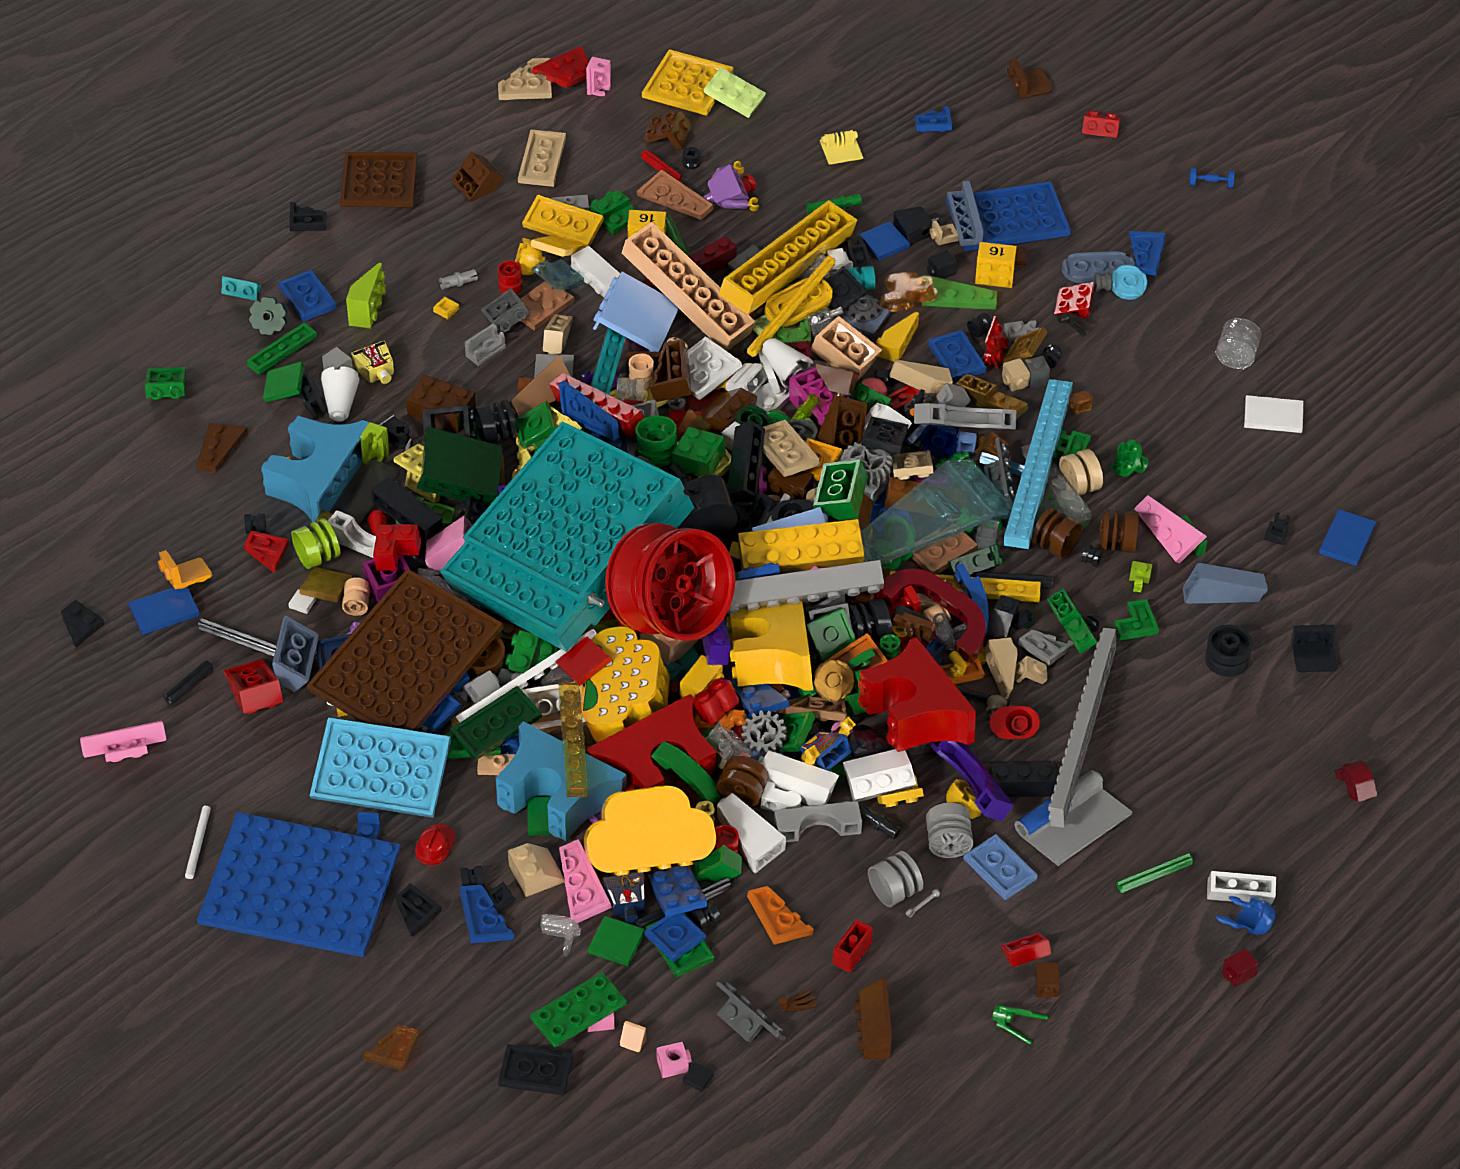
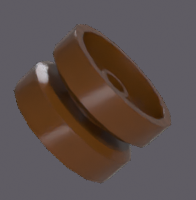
M498 636L495 637L467 671L471 681L489 670L498 678L502 668L508 669V666L505 665L507 659L505 646Z
M733 756L726 761L716 785L717 793L721 798H726L733 793L750 808L754 807L760 801L769 779V774L766 768L758 761L746 756Z

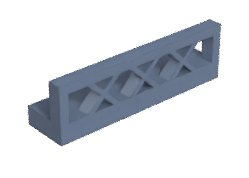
M962 181V191L947 192V198L960 246L977 245L983 240V228L970 181ZM962 197L963 200L959 203L953 200V198ZM961 209L965 211V213L962 215L956 211ZM964 221L969 225L967 227H964L960 225V223ZM965 234H968V235L972 236L973 238H971V239H964L963 236H964Z

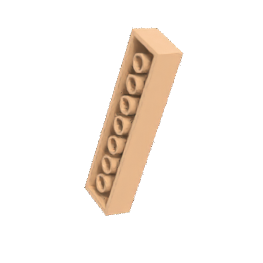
M653 222L625 240L622 254L718 346L728 351L751 334L756 321L719 295L721 288Z

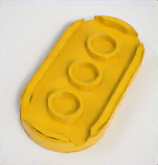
M808 278L768 298L765 305V315L770 322ZM821 279L782 326L794 325L829 306L832 300V288L829 283Z

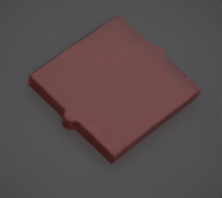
M711 391L701 400L693 395H689L684 411L704 412L722 392Z

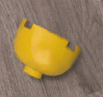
M522 238L523 243L519 245L515 262L521 265L522 275H533L539 267H543L545 257L542 256V250L531 247L532 240Z
M956 779L947 791L946 802L965 806L970 812L971 819L980 816L982 812L975 804V794L970 785L964 780Z

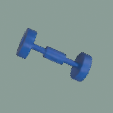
M1190 168L1189 186H1195L1196 179H1205V181L1218 182V180L1227 181V188H1233L1234 170H1228L1227 177H1218V175L1214 174L1196 175V168Z

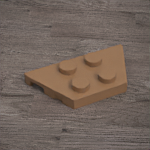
M808 695L789 699V707L774 711L775 713L783 714L810 711L816 716L815 718L818 721H843L847 718L845 700L829 701L819 696H811L809 698Z

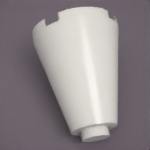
M768 339L763 344L762 352L786 389H789L790 377L812 369L811 363L813 364V361L809 357L778 339Z
M340 366V370H334V367H330L322 372L321 377L327 409L331 419L336 422H342L349 416L359 384V377L357 371L352 368Z

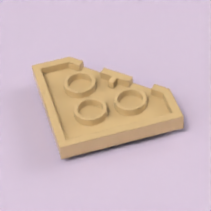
M532 58L524 68H518L510 74V78L500 81L498 83L499 100L552 98L551 81L546 80L547 76L541 73L536 75L532 73L534 66L548 61L550 58Z

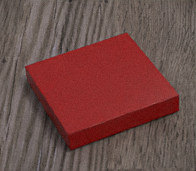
M585 637L555 662L573 681L581 686L612 660L589 637Z

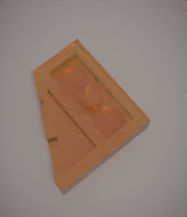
M397 1025L387 1036L377 1041L376 1047L369 1052H364L363 1060L404 1071L419 1037V1030Z

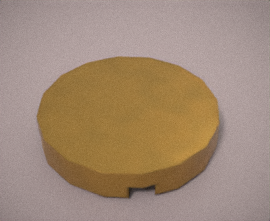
M828 660L817 667L813 677V684L816 692L821 697L829 701H837L846 698L851 693L854 687V674L846 663L840 660Z

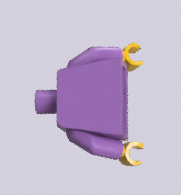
M736 161L734 166L729 164L728 166L717 168L707 183L711 192L704 195V199L710 203L716 202L717 205L725 209H747L748 207L751 211L759 209V205H753V203H758L756 197L747 201L749 197L739 176L744 173V167H741L740 161Z

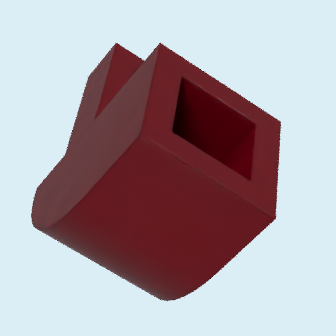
M1362 760L1344 764L1342 768L1335 770L1336 778L1346 782L1349 798L1360 802L1377 796L1372 773Z

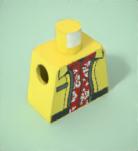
M385 341L352 352L353 367L368 382L373 383L380 380L382 384H387L391 381V375L394 374L393 360Z

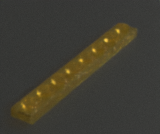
M559 682L558 691L566 797H588L580 686L576 682Z

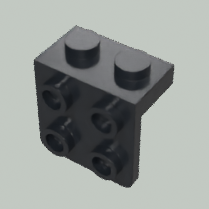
M1334 625L1294 626L1291 645L1295 667L1298 672L1336 671L1337 663L1333 648Z

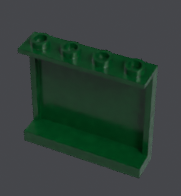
M427 427L422 442L425 443L421 477L418 481L417 489L461 501L472 496L488 508L499 494L502 446Z

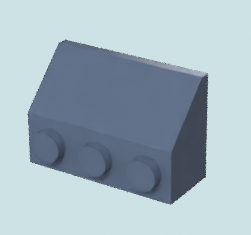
M288 616L283 617L272 665L279 683L289 690L296 692L309 681L319 634Z

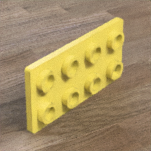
M417 444L394 457V462L407 470L405 486L435 503L440 501V495L417 489V484L421 477L424 446Z

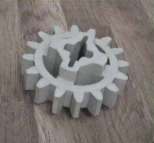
M761 710L759 716H756L754 713L752 714V720L746 718L747 725L742 726L744 733L741 735L742 739L745 740V746H750V752L756 749L758 755H761L762 751H765V754H767L770 750L776 753L777 746L783 747L781 741H786L785 733H787V729L784 727V720H779L778 714L772 717L771 711L764 715ZM771 724H774L777 727L778 731L776 730V728H772ZM751 736L757 739V743L752 740Z

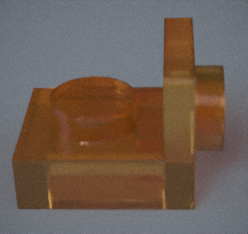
M991 430L985 436L982 434L976 442L978 446L975 452L978 454L983 449L989 454L998 456L995 439L999 436ZM1000 438L1002 443H1006L1007 446L1009 445L1006 441Z

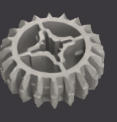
M855 442L853 446L848 445L847 450H844L840 462L861 459L868 475L866 485L870 488L872 484L878 486L880 482L884 483L886 479H889L893 469V460L885 450H871Z

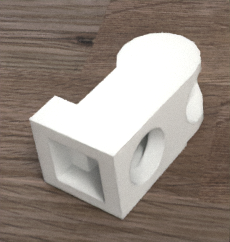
M767 781L761 796V809L774 812V810L801 807V796L799 793L776 789V783Z

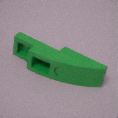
M1064 588L1047 599L1080 654L1098 643Z

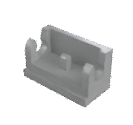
M491 324L465 342L466 357L477 366H480L506 348L505 336L503 332L498 335L497 326Z

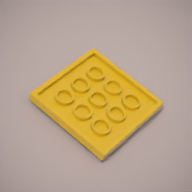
M669 49L642 91V98L707 116L716 99L704 93L705 87L720 68L733 74L734 67Z

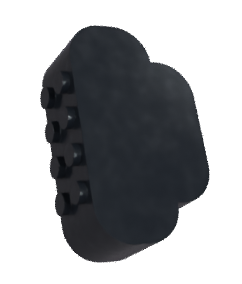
M704 475L683 483L685 488L683 492L689 496L694 509L678 526V529L692 528L707 531L719 538L725 545L726 537L724 533H727L736 525L738 517L724 479L718 475ZM678 545L677 552L680 551L681 549H683V548L680 547L679 545Z

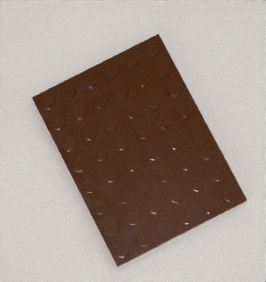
M407 569L307 684L306 688L309 692L361 723L417 731L504 628L503 623Z

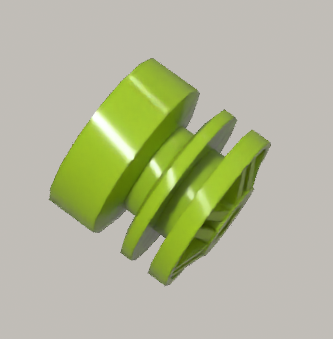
M325 518L318 520L317 523L312 522L310 530L303 526L293 530L291 533L296 553L307 569L320 565L322 562L321 556L325 561L331 560V557L336 558L340 556V546L336 534Z

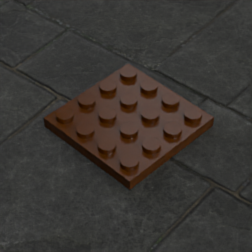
M345 152L340 206L413 207L417 152Z

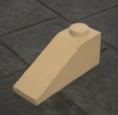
M554 314L544 329V352L556 355L563 352L573 316Z
M895 360L890 372L891 378L916 389H923L926 393L937 395L946 383L952 384L953 382L949 368Z
M1011 637L988 640L983 654L1000 695L1008 699L1014 684L1017 647L1013 644Z

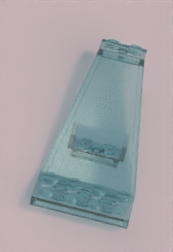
M971 459L946 461L860 531L864 551L863 562L880 560L881 564L987 521L1009 519L1013 506Z

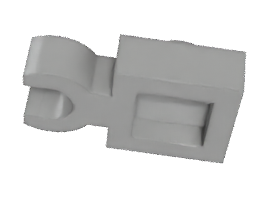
M1023 321L1004 324V330L1009 342L1015 341L1021 335L1039 329V327L1036 328V321H1029L1027 324H1024Z

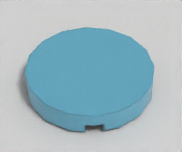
M1122 265L1117 270H1114L1111 275V289L1115 295L1122 299H1137L1146 290L1147 277L1136 266Z

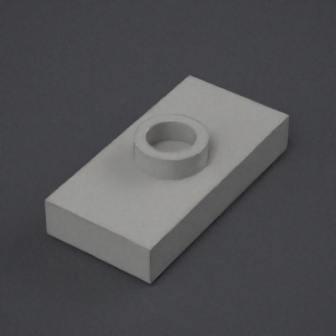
M587 195L551 198L589 211Z

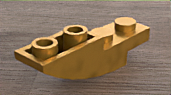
M966 374L955 383L957 386L964 387L970 400L980 408L1016 410V420L1028 410V403L998 392L997 385L975 376Z

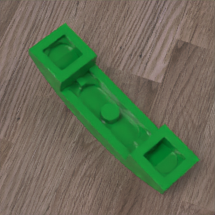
M663 741L651 756L665 770L671 768L698 793L699 797L697 800L699 802L710 801L716 810L717 804L722 798L717 793L716 783L690 756L677 747Z

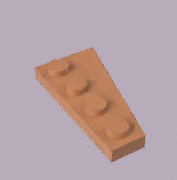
M663 170L659 171L637 190V196L700 220L714 210L712 203Z

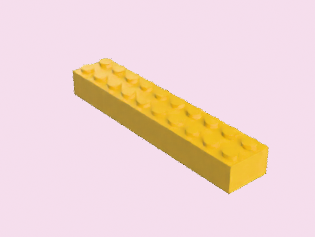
M828 200L726 276L719 295L749 315L765 303L770 296L782 290L825 257L828 250H834L846 241V238L851 237L857 219Z

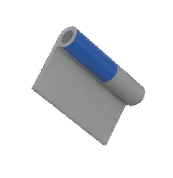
M1090 770L1078 778L1064 828L1051 826V820H1049L1050 811H1048L1049 803H1052L1051 798L1017 820L1014 825L1016 831L1023 839L1059 866L1132 815V811L1103 789V778L1100 773Z

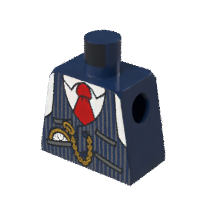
M639 872L603 878V889L611 903L613 915L616 917L624 916L627 923L636 922L638 919L637 914L644 912V873Z

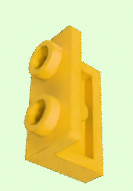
M914 775L916 781L914 788L892 794L879 795L877 797L878 803L885 804L886 807L898 805V801L906 800V803L919 801L918 797L924 796L923 789L918 787L917 778Z

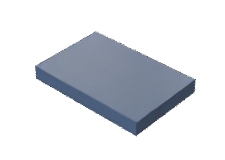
M997 834L964 854L963 857L1004 900L1013 896L1038 878V874Z

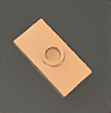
M501 754L479 758L478 775H499L516 754Z

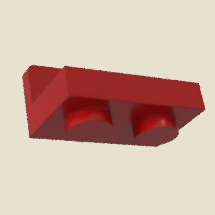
M1089 110V113L1085 112L1082 133L1117 138L1120 117L1116 113H1106V115L1099 114V111Z

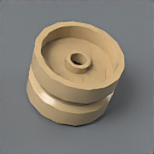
M1085 449L1078 451L1076 455L1069 454L1061 457L1059 462L1061 479L1065 489L1072 497L1084 495L1087 491L1094 492L1102 488V470L1093 451Z

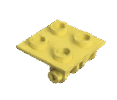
M846 131L844 135L843 132H840V136L836 132L835 135L834 133L825 134L821 137L820 143L828 164L863 159L856 141V131Z

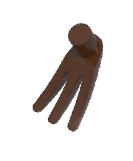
M811 989L788 999L782 996L779 998V1008L784 1012L812 1009L817 1007V1003H807L815 1000L816 997L805 998L812 993Z

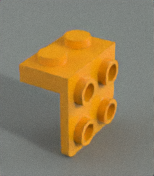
M166 550L159 552V568L161 572H164L167 581H170L175 590L184 589L196 582H204L212 577L210 569L202 558H196L176 565Z

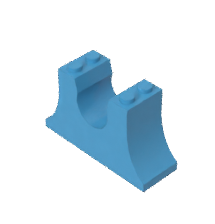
M297 416L294 422L290 423L288 433H290L292 455L300 460H290L284 456L271 455L267 462L263 463L261 472L263 473V486H265L266 495L297 506L309 516L311 522L317 523L322 518L327 519L363 463L360 436L369 422L361 420L352 424L334 425Z
M524 721L518 726L520 744L518 751L511 762L496 777L497 805L513 814L526 807L527 801L531 797L551 796L547 804L549 833L565 841L587 819L601 812L603 803L611 794L627 789L625 773Z

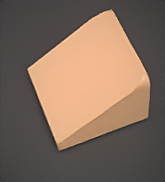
M625 1021L620 1046L640 1052L646 1042V1028Z

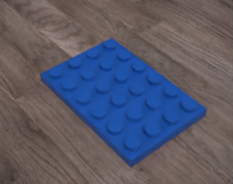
M1051 181L973 193L983 228L982 242L1011 245L1070 236V227ZM946 197V204H947V206H948L949 212H950L951 217H952V220H953V216H952V213H951L949 201H948V198ZM962 197L953 198V200L959 203L963 200ZM961 209L956 211L962 215L965 213V211ZM964 221L960 223V225L964 227H967L969 225ZM965 234V235L963 236L964 239H971V238H973L972 236H970V235H968V234ZM979 244L963 246L964 251L979 249Z

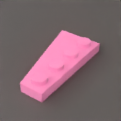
M1148 495L1134 508L1175 562L1179 564L1207 537Z
M579 839L559 847L572 925L612 908Z

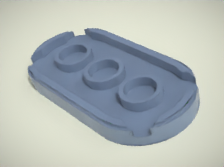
M1119 251L1073 253L1066 260L1064 259L1062 273L1072 282L1091 283L1094 282L1095 273L1104 275L1110 272L1112 275L1114 270H1117L1122 265L1136 266L1131 256L1129 258L1126 256V253Z

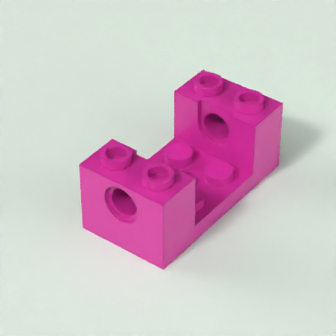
M812 368L790 377L789 399L798 411L809 407L818 419L817 433L819 434L835 392L829 391L816 368Z

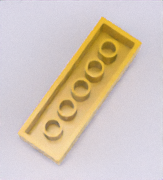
M858 519L738 533L737 543L742 571L748 567L758 568L763 567L767 563H778L782 574L808 571L814 565L817 568H829L863 563L864 561Z

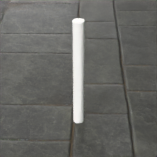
M209 806L202 807L185 873L187 879H193L211 810Z

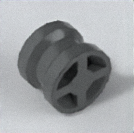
M1095 273V291H1100L1101 289L1111 291V273H1105L1104 275Z

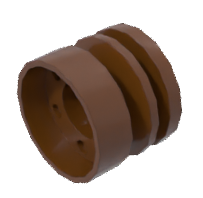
M1049 508L1042 514L1034 528L1032 544L1040 546L1043 550L1049 548L1050 554L1060 559H1065L1072 552L1080 538L1082 523L1071 517L1065 518L1064 513L1057 512L1054 508Z
M1105 509L1099 529L1101 548L1106 551L1107 542H1111V551H1114L1116 543H1120L1122 552L1135 553L1139 513L1125 511L1123 520L1119 519L1118 510H1114L1113 519H1110V510Z

